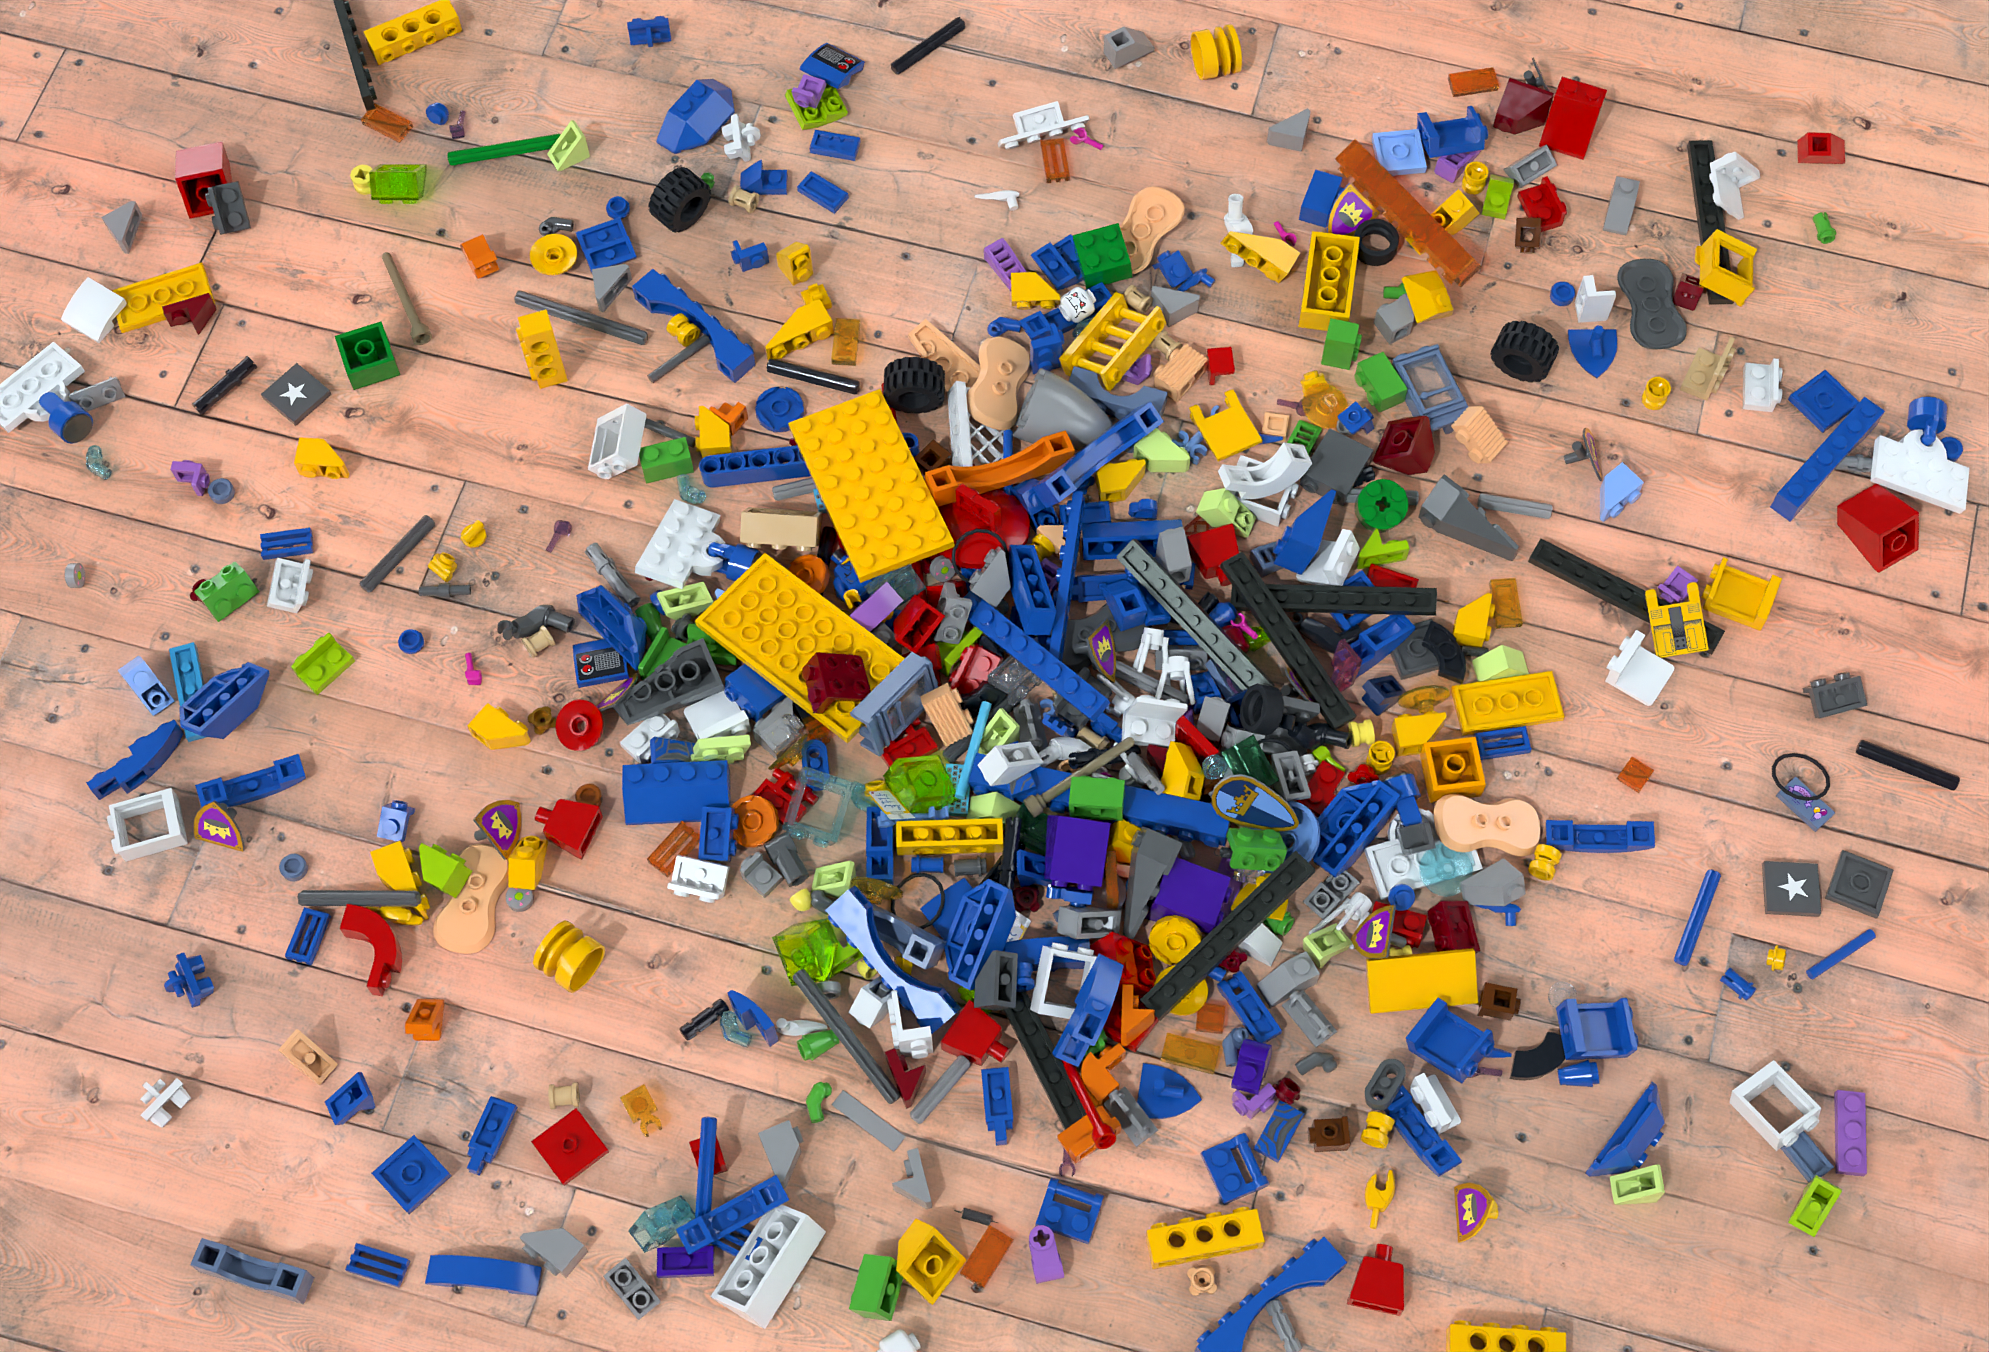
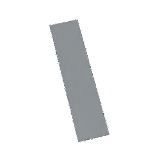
M844 1090L832 1103V1106L893 1152L905 1138L903 1134Z

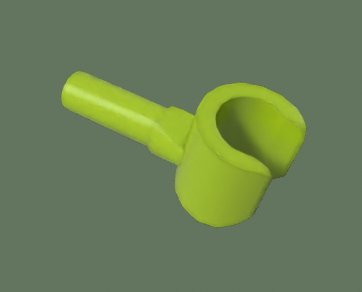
M1320 746L1311 753L1314 759L1319 761V764L1324 760L1345 772L1346 769L1331 757L1326 747Z

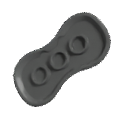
M1636 259L1623 264L1618 271L1617 280L1621 290L1631 304L1630 331L1633 338L1640 346L1653 350L1667 349L1681 344L1686 337L1687 326L1672 300L1674 278L1669 267L1655 259Z
M1106 603L1097 612L1088 617L1068 620L1062 663L1075 673L1080 672L1084 667L1088 668L1091 665L1088 652L1075 654L1073 645L1086 642V638L1107 618L1114 640L1115 652L1139 649L1144 627L1152 628V625L1146 626L1144 623L1120 632Z

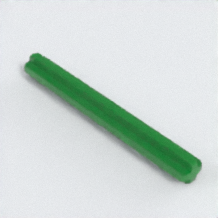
M561 134L451 151L447 153L448 162L453 166L548 150L552 148Z

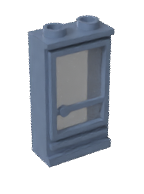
M1439 345L1424 346L1415 352L1403 353L1395 357L1392 361V366L1408 389L1405 402L1412 416L1427 415L1432 434L1433 431L1443 428L1445 434L1453 432L1454 429L1451 425L1469 406L1439 350Z
M911 652L850 712L851 717L867 726V728L862 726L858 732L861 736L865 737L860 742L862 747L880 757L884 753L883 748L889 746L890 741H894L925 710L920 696L938 688L933 664L927 657H920Z

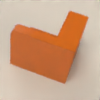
M725 402L718 410L713 406L709 408L712 413L729 425L732 436L748 420L746 406L740 402H737L734 407Z

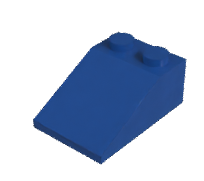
M1331 489L1298 516L1291 527L1286 526L1281 539H1278L1274 546L1273 553L1276 554L1273 564L1302 575L1319 549L1336 494L1335 490Z

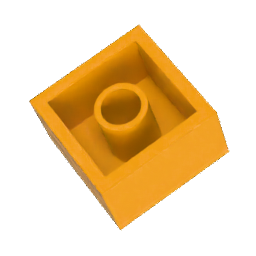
M1476 737L1423 744L1420 760L1429 803L1437 802L1441 797L1448 794H1459L1467 798L1482 796L1486 783Z

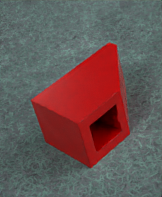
M1808 132L1797 140L1798 163L1845 164V140L1832 133Z

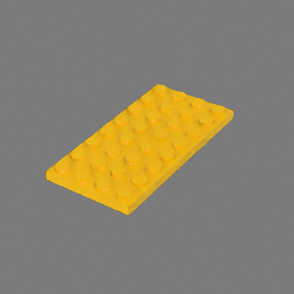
M880 389L788 423L792 436L860 583L955 546L953 538Z
M766 553L750 566L695 620L698 628L847 744L859 732V729L865 726L864 723L850 715V712L860 702L834 700L823 714L813 713L811 703L808 700V690L803 679L802 668L816 652L859 655L863 659L870 690L872 691L905 659Z

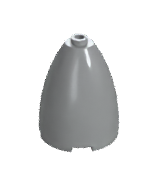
M1040 368L1034 378L1035 383L1034 385L1032 384L1021 407L1015 424L1018 428L1016 431L1014 430L1013 437L1034 444L1042 437L1066 430L1074 449L1082 450L1111 428L1113 424L1105 412L1086 393L1062 377Z

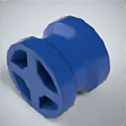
M1017 963L1016 992L1029 991L1035 987V981L1031 978L1033 972V965L1031 963Z

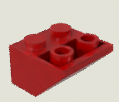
M1113 931L1090 945V949L1094 950L1093 955L1098 956L1100 953L1124 965L1115 996L1116 1000L1122 999V984L1133 985V995L1142 996L1154 987L1156 976L1150 946Z

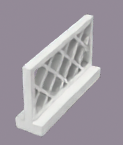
M956 381L947 392L952 465L970 467L973 466L972 461L975 458L982 465L988 464L990 462L981 454L985 449L996 458L993 462L1003 459V453L1001 454L992 443L997 439L1003 445L1002 434L1005 430L999 432L997 429L983 424L976 429L969 422L971 415L967 410L966 395L971 387H966L965 382ZM984 427L994 436L990 441L979 432ZM974 436L984 445L979 451L971 444V438Z

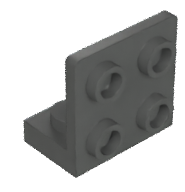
M1283 696V713L1296 716V722H1301L1307 726V722L1320 714L1319 703ZM1278 726L1272 734L1265 735L1264 739L1275 738L1284 741L1292 751L1298 752L1299 757L1307 755V749L1292 739L1286 729ZM1264 742L1261 753L1268 755L1289 752L1281 744L1275 742Z

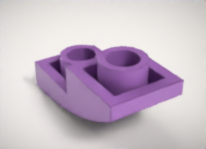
M885 582L867 600L862 602L849 617L870 632L904 600L888 582Z

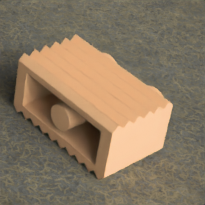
M1185 344L1180 350L1176 348L1171 353L1169 362L1165 366L1161 364L1154 372V387L1168 392L1167 396L1178 402L1197 380L1206 373L1207 357L1200 355L1199 352L1189 347L1188 344Z
M1483 406L1466 408L1463 414L1451 425L1456 432V439L1466 446L1470 459L1478 464L1491 463L1508 444V441L1505 440L1503 434L1497 429L1498 426L1495 425V422L1492 421V418H1490V415L1487 414Z
M946 683L920 696L922 705L945 746H949L973 733L971 724L974 723V720L969 710H963L959 704L963 700L957 688L951 689L949 683Z

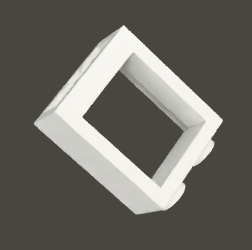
M625 404L598 418L588 470L597 474L598 477L608 480L637 466L647 414L629 404Z
M1240 455L1236 466L1253 467L1263 462ZM1294 483L1285 489L1277 510L1237 497L1238 491H1229L1256 516L1257 520L1278 527L1281 519L1287 518L1291 505H1288L1289 499H1295L1299 485Z
M172 788L109 805L110 815L107 816L110 830L114 831L115 839L111 840L115 854H119L125 862L188 844L179 797ZM164 808L169 834L129 845L124 819Z
M1054 942L1052 947L1043 946L1030 1010L1038 1014L1070 1019L1076 1008L1075 1006L1044 1001L1053 956L1085 961L1081 989L1097 956L1093 955L1094 950L1078 947L1077 952L1068 950V945Z
M1774 1060L1732 1090L1729 1103L1776 1151L1783 1146H1791L1798 1139V1135L1804 1130L1807 1132L1811 1131L1820 1121L1818 1118L1821 1107ZM1773 1084L1804 1115L1780 1134L1749 1103Z

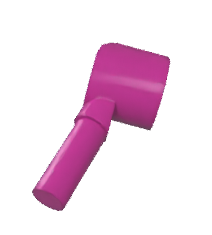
M1077 128L1073 131L1079 137H1070V141L1075 145L1084 142L1099 150L1103 147L1102 144L1090 139L1084 128Z
M1276 221L1274 226L1279 232L1282 241L1287 243L1286 241L1288 240L1295 246L1296 236L1293 233H1286L1279 221Z
M1238 613V616L1242 619L1241 623L1235 624L1232 620L1230 621L1233 627L1240 628L1241 631H1245L1253 639H1257L1258 634L1249 627L1242 613Z
M466 653L467 670L465 671L467 683L468 685H481V670H474L471 653Z

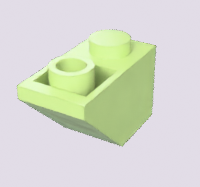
M1157 428L1134 444L1133 457L1137 460L1145 459V468L1150 472H1187L1189 470L1190 456L1183 447H1178L1172 442L1167 433L1161 432Z
M1225 488L1204 492L1196 510V513L1212 527L1217 528L1233 523L1235 535L1244 538L1249 536L1256 520V516Z

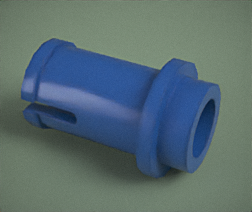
M917 854V857H911V873H943V857H919V854Z
M1731 967L1725 972V976H1722L1720 979L1721 982L1739 995L1738 998L1740 1000L1743 998L1745 1001H1748L1757 990L1753 986V982L1749 983Z

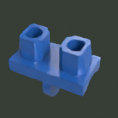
M655 16L651 20L636 18L632 19V22H627L630 45L648 44V47H653V43L671 41L669 20L664 16Z
M185 952L177 954L178 963L175 965L177 973L175 970L168 973L170 979L164 984L166 992H175L177 997L184 996L185 990L191 1007L199 1006L201 998L213 994L214 991L210 977L197 981L194 975L205 971L201 955L187 958Z

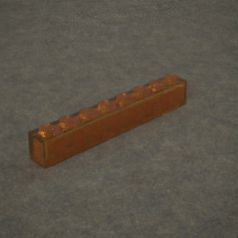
M1356 139L1335 158L1341 165L1338 170L1347 179L1352 176L1355 179L1352 184L1361 193L1365 190L1369 193L1367 199L1375 208L1380 205L1384 209L1381 214L1390 223L1395 220L1399 224L1396 229L1405 238L1410 235L1414 239L1411 244L1420 254L1425 251L1429 255L1426 260L1435 269L1440 266L1444 270L1441 275L1451 285L1456 282L1462 287L1482 268Z

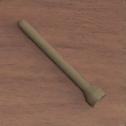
M385 252L382 255V259L412 325L410 332L412 340L416 345L426 344L432 339V334L428 326L420 322L390 253Z
M1127 737L1043 794H1036L1035 796L1032 794L1023 801L1032 816L1035 818L1043 813V809L1047 807L1046 804L1068 790L1071 787L1072 777L1089 776L1133 747L1135 744L1134 739Z

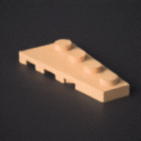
M928 320L922 321L908 334L909 340L922 358L937 362L945 370L946 394L956 381L965 382L966 387H972L977 381L980 365Z

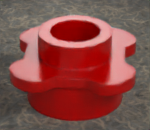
M1360 764L1354 772H1349L1348 780L1359 785L1377 781L1379 776L1375 774L1371 766Z

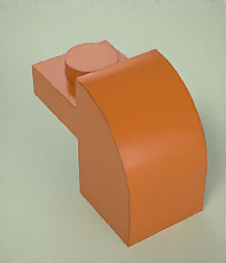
M483 234L460 244L467 262L477 279L499 270L496 262L497 257L494 251L490 250Z
M1120 1043L1116 1044L1113 1048L1111 1046L1106 1047L1098 1055L1099 1059L1090 1052L1083 1061L1081 1079L1096 1107L1104 1105L1103 1103L1109 1099L1111 1092L1116 1089L1119 1091L1120 1084L1109 1071L1125 1059L1126 1050Z

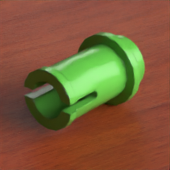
M1822 212L1816 214L1813 217V222L1818 232L1817 239L1823 244L1831 243L1835 239L1836 230L1831 227L1828 214L1826 212L1824 214Z

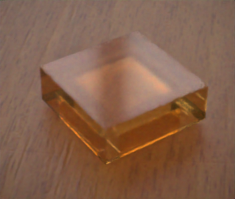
M1631 757L1618 775L1617 780L1640 793L1654 770Z
M1205 1003L1197 1011L1195 1031L1222 1034L1225 1006Z

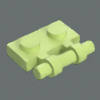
M739 735L698 739L693 747L694 754H691V762L727 760L728 764H733L734 761L743 760L744 753L747 752L751 745L750 736Z

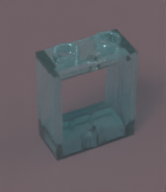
M805 766L799 772L782 830L787 831V835L795 839L802 840L803 837L813 840L812 843L819 847L827 848L828 845L832 846L837 842L854 783ZM806 784L841 795L830 833L795 822Z

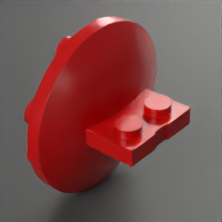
M961 483L955 489L956 502L938 507L953 538L954 545L963 534L974 529H988L998 534L1006 543L1008 550L1010 545H1026L1028 541L1030 520L1027 510L1015 496L1006 494L1002 489L979 494L977 490ZM977 532L968 535L960 542L956 550V564L961 568L982 569L986 564L984 558L991 549L996 550L998 546L1003 549V546L996 537L988 533ZM953 548L940 552L939 554L947 557L951 561Z

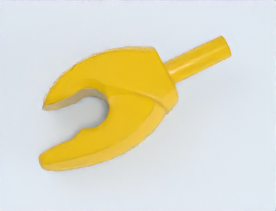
M365 907L379 914L384 920L399 925H421L423 922L422 917L411 913V911L403 907Z
M1392 1170L1388 1171L1384 1190L1376 1188V1174H1373L1366 1184L1365 1202L1367 1208L1372 1210L1371 1229L1377 1228L1379 1212H1384L1394 1197L1395 1178Z

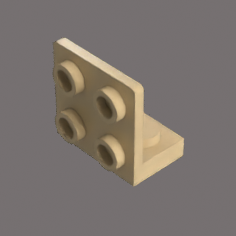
M1730 337L1722 356L1698 348L1680 390L1706 401L1711 392L1716 394L1736 348L1732 347L1735 338Z

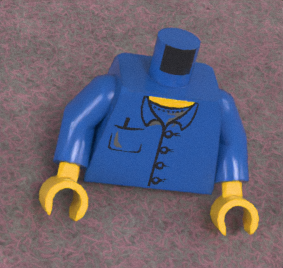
M841 548L837 549L831 557V560L838 565L834 569L835 579L833 581L836 597L838 600L846 603L849 609L853 608L852 603L858 607L882 584L893 579L892 571L860 583L844 550Z

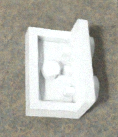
M277 558L267 607L297 614L301 606H306L309 592L305 591L306 583L310 584L313 569L309 568L311 560L305 559L302 564Z
M677 855L672 881L668 883L667 888L674 890L673 894L689 897L690 894L700 896L699 900L715 903V899L719 900L724 897L730 866Z
M1425 1073L1414 1077L1410 1091L1414 1100L1420 1103L1429 1126L1434 1128L1437 1134H1441L1459 1125L1461 1119L1436 1075L1433 1074L1426 1077Z

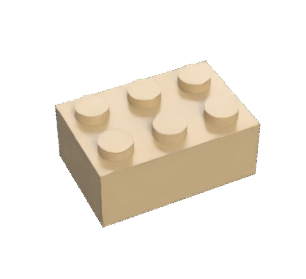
M748 507L741 512L740 542L747 543V547L761 548L762 545L772 544V549H787L789 546H797L799 551H812V548L820 544L823 512Z

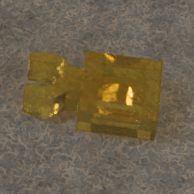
M644 1084L620 1097L633 1124L641 1120L640 1129L645 1137H649L647 1126L651 1123L656 1124L659 1131L662 1129L659 1118L651 1115L658 1111Z

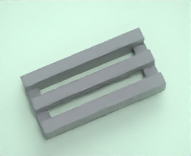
M1131 752L1126 757L1140 779L1153 789L1157 795H1160L1165 790V786L1150 765L1139 755Z

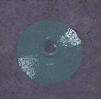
M1444 844L1435 845L1436 848L1427 850L1421 858L1419 865L1421 880L1431 892L1437 895H1457L1462 892L1460 882L1471 877L1473 874L1472 863L1465 852H1456ZM1444 864H1450L1452 872H1446Z

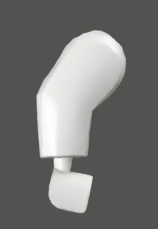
M1231 194L1228 198V213L1224 216L1227 231L1253 234L1250 221L1242 213L1243 196ZM1231 253V267H1242L1244 259Z
M1064 736L1055 737L1050 740L1048 747L1038 753L1040 758H1043V763L1040 767H1046L1057 759L1063 761L1076 759L1069 758V754L1072 752L1088 751L1092 747L1080 739ZM1106 764L1104 766L1108 769H1111L1112 764ZM1101 767L1096 770V773H1108V770L1105 767Z

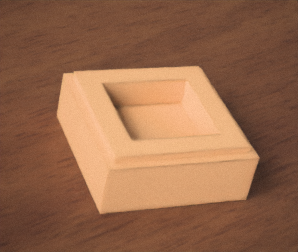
M1265 412L1261 434L1283 437L1282 441H1285L1289 416Z

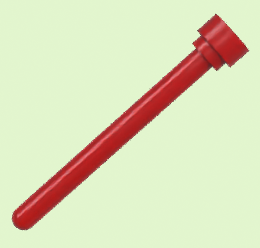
M1061 1060L1093 1126L1092 1139L1098 1149L1111 1147L1117 1139L1112 1127L1103 1123L1076 1066Z

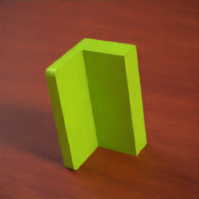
M974 627L969 633L964 630L959 644L939 641L937 645L939 646L942 669L939 671L948 677L961 664L960 656L963 650L970 645L979 644L983 632L977 627Z

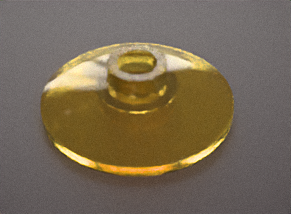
M1317 383L1310 386L1302 398V407L1307 418L1316 426L1324 429L1336 428L1338 415L1348 408L1346 398L1342 392L1327 383Z
M1422 686L1400 695L1398 704L1405 709L1418 710L1419 713L1431 712L1435 706L1449 698L1450 692L1448 688L1443 686Z
M808 734L803 735L768 769H778L786 764L793 767L803 758L800 752L807 741Z
M854 877L851 881L852 885L867 895L866 898L873 904L880 905L882 900L891 901L903 897L902 890L881 880L868 877Z

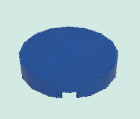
M772 387L758 397L755 410L756 418L761 426L777 433L787 432L790 430L789 422L803 418V400L793 389L785 387L786 389Z

